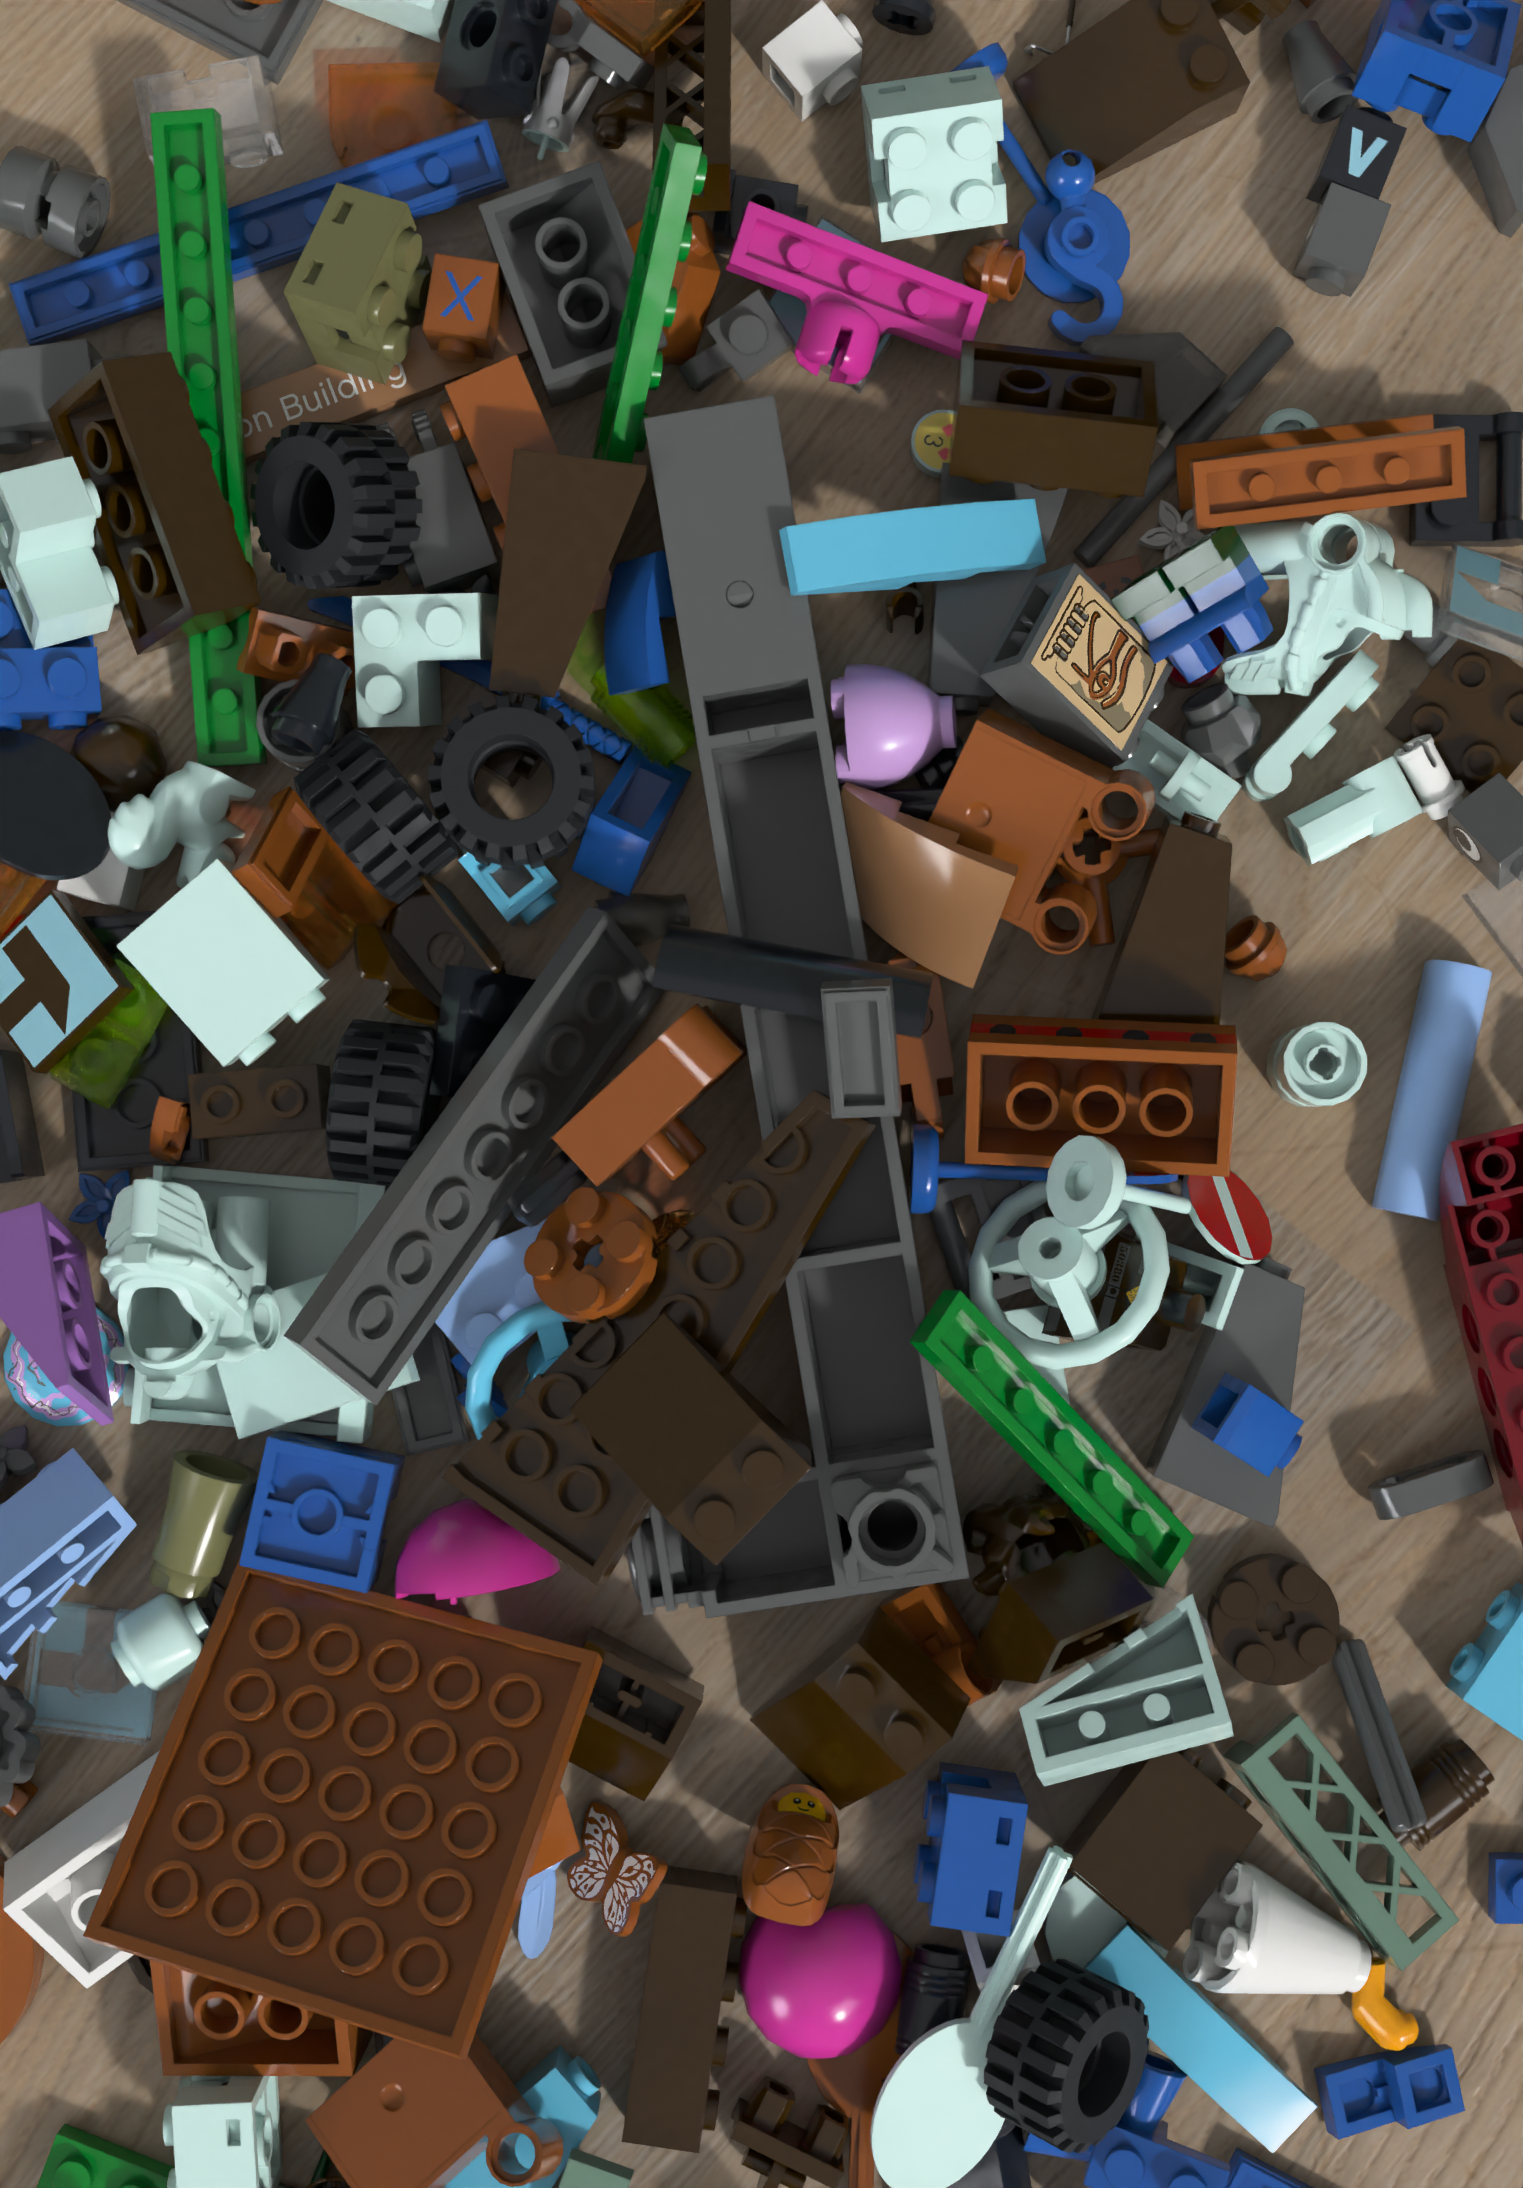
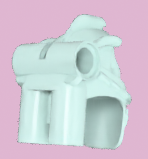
M1342 513L1326 515L1316 523L1309 521H1284L1234 525L1265 580H1289V613L1285 633L1276 644L1261 650L1235 654L1225 659L1222 664V669L1225 673V683L1233 695H1278L1281 689L1285 688L1284 692L1310 696L1314 682L1325 673L1337 658L1357 650L1374 632L1379 634L1382 640H1400L1405 631H1411L1412 637L1416 638L1432 637L1433 606L1431 595L1423 583L1405 574L1404 569L1393 568L1395 554L1393 539L1379 525ZM1357 535V550L1353 557L1347 561V545Z
M135 1179L132 1185L123 1188L117 1194L112 1209L111 1221L107 1225L104 1238L107 1240L105 1249H108V1254L102 1259L100 1265V1273L108 1281L110 1293L118 1301V1316L124 1333V1347H114L110 1352V1359L117 1364H131L139 1373L146 1375V1381H142L143 1389L150 1397L165 1400L181 1399L188 1394L197 1373L210 1368L219 1361L224 1363L242 1362L253 1352H268L276 1345L281 1327L280 1311L275 1293L270 1286L266 1285L270 1200L246 1196L218 1198L216 1229H212L214 1203L201 1200L198 1192L187 1185L152 1179Z

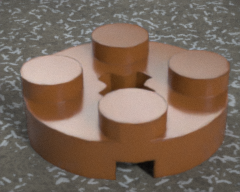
M580 1187L574 1190L567 1197L566 1202L560 1205L547 1218L536 1240L527 1248L524 1256L525 1270L532 1275L534 1288L540 1299L549 1308L563 1317L580 1324H591L588 1320H595L602 1316H606L610 1320L634 1307L644 1296L653 1281L658 1259L652 1256V1236L657 1239L655 1226L641 1208L624 1196L611 1191H596L590 1187ZM602 1243L598 1250L600 1255L604 1257L597 1267L590 1264L584 1266V1260L589 1250Z

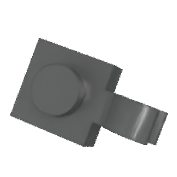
M559 0L557 3L571 14L572 27L565 35H557V33L550 30L547 44L563 52H571L583 48L594 56L588 68L610 85L619 90L626 80L637 88L644 90L654 74V66L596 24L580 4L573 0Z
M757 289L706 326L716 344L693 356L678 369L692 390L696 389L698 392L712 384L731 368L734 369L741 381L746 382L794 348L796 343L764 293Z

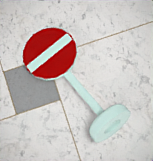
M1083 1135L1067 1141L1055 1154L1048 1170L1046 1183L1048 1206L1055 1219L1067 1227L1094 1229L1106 1223L1118 1210L1121 1201L1126 1200L1189 1214L1195 1227L1211 1246L1226 1258L1240 1264H1256L1271 1250L1273 1237L1270 1223L1260 1201L1246 1183L1231 1171L1229 1177L1184 1175L1181 1187L1183 1197L1126 1184L1125 1164L1117 1148L1102 1138Z

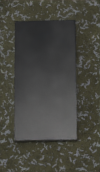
M156 911L82 917L135 989L69 1052L78 1172L170 1165L171 1163L153 1158L149 1149L151 1126L159 1096L175 1097L190 1102L188 1074L203 1073L200 1040L116 947ZM192 1125L180 1161L176 1162V1164L210 1161L208 1140L193 1139Z

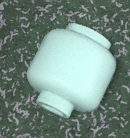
M161 1593L119 1619L117 1623L118 1638L110 1642V1645L120 1667L134 1687L144 1683L152 1690L161 1691L193 1672L205 1643L204 1639L207 1638L211 1625L195 1600L184 1606L178 1597Z

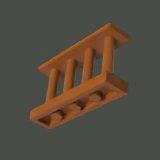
M1432 413L1174 445L1179 510L1193 509L1194 527L1197 530L1467 497L1464 428L1454 426L1434 429Z

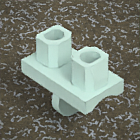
M1148 719L1138 736L1140 742L1134 754L1123 764L1113 766L1112 768L1115 771L1131 769L1147 777L1155 791L1156 801L1154 807L1168 817L1180 821L1184 811L1200 814L1217 821L1242 787V785Z

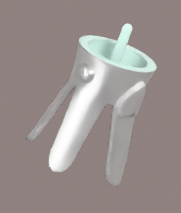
M559 58L556 61L552 74H549L545 80L541 98L540 71L531 113L525 115L522 122L524 124L523 136L540 146L537 155L539 160L543 159L546 149L557 152L569 151L570 143L575 138L573 132L574 125L599 80V76H590L577 93L566 113L562 114L563 99L570 67L568 60L565 58Z

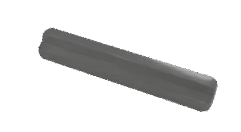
M1352 1639L1336 1644L1337 1648L1332 1662L1390 1827L1395 1833L1419 1828L1426 1823L1427 1816L1365 1642L1361 1639Z

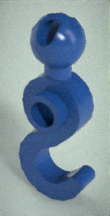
M1068 149L1057 153L1050 159L1046 167L1045 181L1050 193L1060 200L1061 213L1053 219L1045 233L1044 250L1047 260L1055 270L1071 283L1094 293L1100 304V314L1097 320L1093 322L1080 323L1065 311L1057 310L1049 317L1048 327L1059 340L1066 344L1088 347L1100 343L1116 328L1122 316L1123 296L1119 284L1112 275L1097 267L1109 250L1111 235L1107 222L1100 213L1086 207L1085 196L1090 193L1095 183L1093 163L1083 152ZM1066 155L1074 157L1075 166L1067 165L1062 157Z

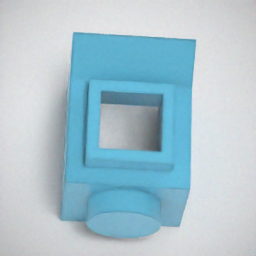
M469 852L458 859L512 926L522 919L527 926H530L545 916L558 903L552 895L560 890L562 886L546 866L531 869L529 864L517 866V871L503 870L499 864L490 863L489 867L481 864Z

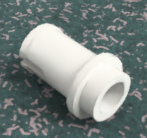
M1431 734L1419 736L1403 745L1405 750H1407L1406 752L1403 748H1399L1393 755L1402 766L1419 797L1418 803L1423 813H1427L1430 820H1438L1448 816V810L1464 799L1462 793L1465 787L1461 780H1453L1434 745Z

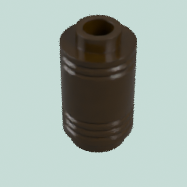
M1458 1739L1452 1745L1444 1742L1440 1745V1748L1434 1750V1753L1429 1754L1428 1758L1423 1759L1410 1770L1427 1816L1426 1823L1419 1828L1407 1832L1395 1833L1390 1827L1380 1796L1376 1799L1383 1811L1378 1816L1402 1847L1410 1842L1421 1851L1431 1840H1434L1467 1813L1469 1808H1473L1475 1803H1479L1481 1798H1485L1489 1794L1487 1786L1495 1779L1483 1761L1463 1740Z

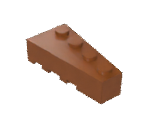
M517 354L445 385L450 400L439 405L454 441L456 442L467 437L477 462L466 466L481 503L494 498L504 522L493 527L502 550L504 549L514 448L559 454ZM609 568L590 614L605 608L607 605L612 580Z

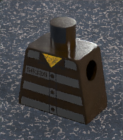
M1123 1231L1117 1233L1101 1248L1107 1262V1275L1099 1293L1090 1300L1101 1332L1117 1323L1135 1300L1144 1272L1141 1241ZM1168 1254L1170 1273L1159 1309L1135 1340L1125 1346V1348L1161 1351L1167 1344L1171 1327L1194 1332L1200 1326L1205 1314V1299L1199 1293L1182 1289L1187 1272L1184 1261ZM1049 1305L1042 1333L1074 1341L1060 1308Z

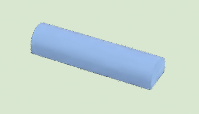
M1432 959L1425 961L1372 1208L1438 1222L1439 1188L1442 1160L1448 1143L1456 1140L1492 977V972L1487 969L1446 960Z

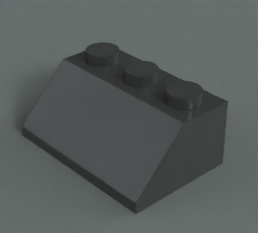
M597 161L478 205L486 234L497 263L500 265L508 293L551 408L607 388L635 258L601 163ZM663 329L657 349L659 351L667 346Z

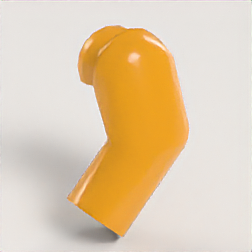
M1371 1956V1969L1366 1983L1359 1991L1352 1993L1351 2012L1354 2019L1380 2047L1387 2050L1400 2051L1406 2046L1413 2044L1417 2039L1419 2032L1418 2023L1412 2013L1405 2014L1402 2009H1396L1384 1997L1386 1961L1379 1957Z

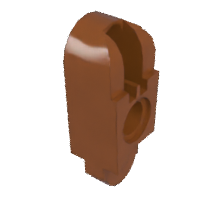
M899 952L888 960L886 964L934 973L921 1040L896 1035L902 1103L910 1101L914 1124L932 1125L937 1130L939 1139H943L944 1127L939 1096L954 1094L952 1077L956 1075L940 975Z

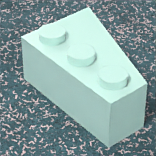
M1193 1593L1177 1603L1175 1609L1142 1630L1140 1628L1123 1639L1124 1643L1092 1664L1088 1662L1019 1708L1035 1771L1044 1787L1234 1736L1231 1719Z

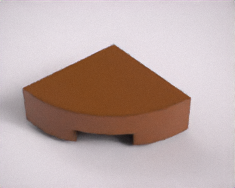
M159 1096L152 1121L149 1142L150 1154L153 1158L175 1165L176 1162L180 1161L191 1127L190 1102L175 1097Z

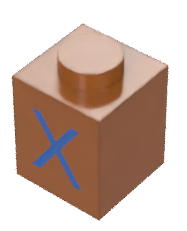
M435 253L422 330L431 350H437V354L441 358L463 364L474 363L476 357L494 359L506 287L499 263Z

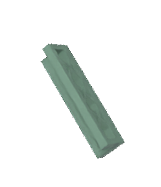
M1291 1713L1257 1744L1252 1745L1240 1740L1222 1755L1379 1958L1403 1971L1459 1921L1455 1913L1299 1714ZM1294 1736H1296L1308 1752L1306 1780L1283 1778L1268 1759ZM1320 1768L1332 1783L1319 1782ZM1292 1788L1305 1789L1304 1804ZM1318 1791L1340 1793L1348 1803L1346 1831L1323 1829L1316 1820ZM1360 1819L1372 1834L1359 1833ZM1332 1840L1345 1841L1344 1855ZM1358 1842L1380 1844L1388 1854L1386 1882L1363 1880L1357 1873ZM1400 1871L1411 1885L1399 1884ZM1372 1891L1385 1892L1384 1906ZM1398 1894L1421 1896L1435 1914L1409 1938L1396 1922Z

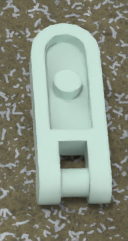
M1359 649L1337 671L1252 764L1251 769L1243 776L1242 780L1243 791L1248 798L1257 802H1265L1286 789L1292 779L1290 765L1302 752L1309 759H1312L1337 732L1329 724L1335 715L1344 706L1352 712L1356 711L1380 685L1372 677L1379 665L1362 649Z

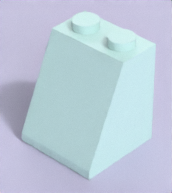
M217 858L116 947L223 1067L233 1064L238 1059L247 1067L276 1043L277 1040L269 1032L288 1015L297 1024L326 999L319 989L330 980V977L280 917L274 919L231 873L236 863Z

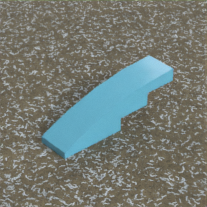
M1035 499L921 507L786 526L779 530L791 596L893 590L913 582L960 580L980 572L1029 570L1046 563Z
M1126 1922L1083 1967L1135 1993V1996L1142 2000L1145 2006L1144 2014L1148 2016L1149 2030L1147 2037L1272 2153L1316 2109L1317 2104L1222 2008L1218 2009L1175 1965L1172 1967L1130 1923Z

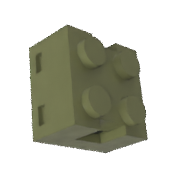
M336 183L283 291L317 364L385 385L395 363H401L406 357L411 341V329L420 310L426 309L432 274L428 257L422 254V238L420 234L415 233L417 227L408 203Z

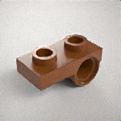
M940 1583L904 1588L883 1599L879 1604V1607L971 1698L968 1706L998 1690L1003 1682L1002 1679L975 1676L969 1669L968 1664L979 1643Z

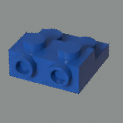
M0 589V731H17L22 729V721L48 720V728L51 730H78L86 728L88 726L87 719H97L102 711L97 647H94L93 635L34 650L9 590Z

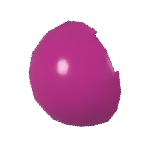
M463 1499L435 1509L409 1533L396 1561L394 1595L396 1599L409 1596V1594H435L436 1600L450 1599V1604L453 1605L457 1604L456 1598L501 1591L533 1583L554 1575L561 1568L558 1559L473 1499Z
M866 1903L840 1904L835 1907L825 1908L821 1918L809 1926L780 1923L757 1915L742 1941L738 1978L747 2014L767 2040L798 2057L833 2058L854 2053L884 2029L899 2000L902 1965L894 1936L874 1908Z

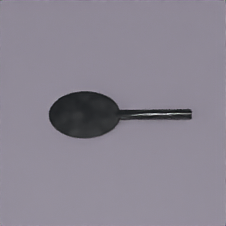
M0 731V862L18 872L47 880H68L88 874L102 863L110 850L107 831L112 817L107 800L97 781L75 757L56 744L24 732Z

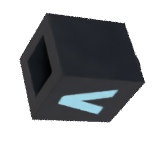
M1347 105L1333 130L1306 199L1319 204L1331 182L1379 199L1407 128L1393 123L1392 118L1388 114L1372 107H1361L1358 109Z

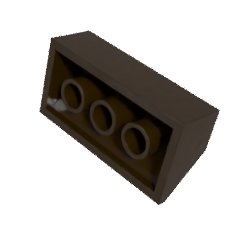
M171 351L103 360L47 410L64 457H73L82 480L91 479L98 492L102 514L101 517L96 518L93 531L94 539L104 566L109 567L115 578L119 593L118 604L137 655L152 652L232 622L261 602L257 591L256 574L251 564L246 561L234 528L235 520L232 508L222 495L212 467L210 447L206 440L201 437L189 404L190 396L187 384L177 371Z

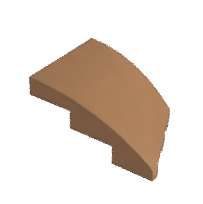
M845 782L841 792V800L861 918L879 936L910 959L939 975L973 989L1019 866L957 844L960 833L899 812L902 801Z

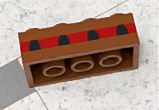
M973 1014L967 1050L965 1164L1050 1168L1054 1156L1067 1141L1083 1135L1102 1138L1115 1146L1124 1161L1126 1172L1229 1177L1238 1056L1236 1025Z

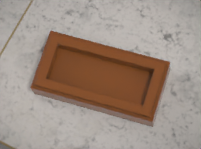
M289 786L273 795L231 873L276 919L292 911L330 835L307 808L299 795Z

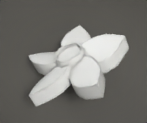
M1161 500L1157 513L1161 527L1147 531L1139 539L1138 544L1150 549L1166 548L1163 554V561L1206 535L1200 532L1201 529L1197 530L1194 527L1193 509L1187 511L1181 520L1177 509L1168 502Z

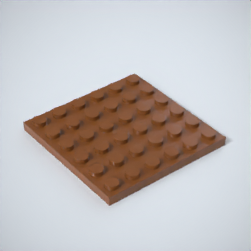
M239 1558L83 1936L93 1942L466 2061L603 1660L599 1653L404 1599H396L395 1597L369 1590L367 1593L239 1566Z

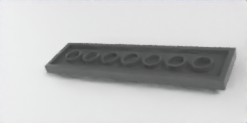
M588 906L283 1335L357 1395L375 1406L382 1399L512 1210L508 1204L510 1196L543 1167L558 1144L551 1137L584 1108L664 992V990L652 987L655 969L607 912Z

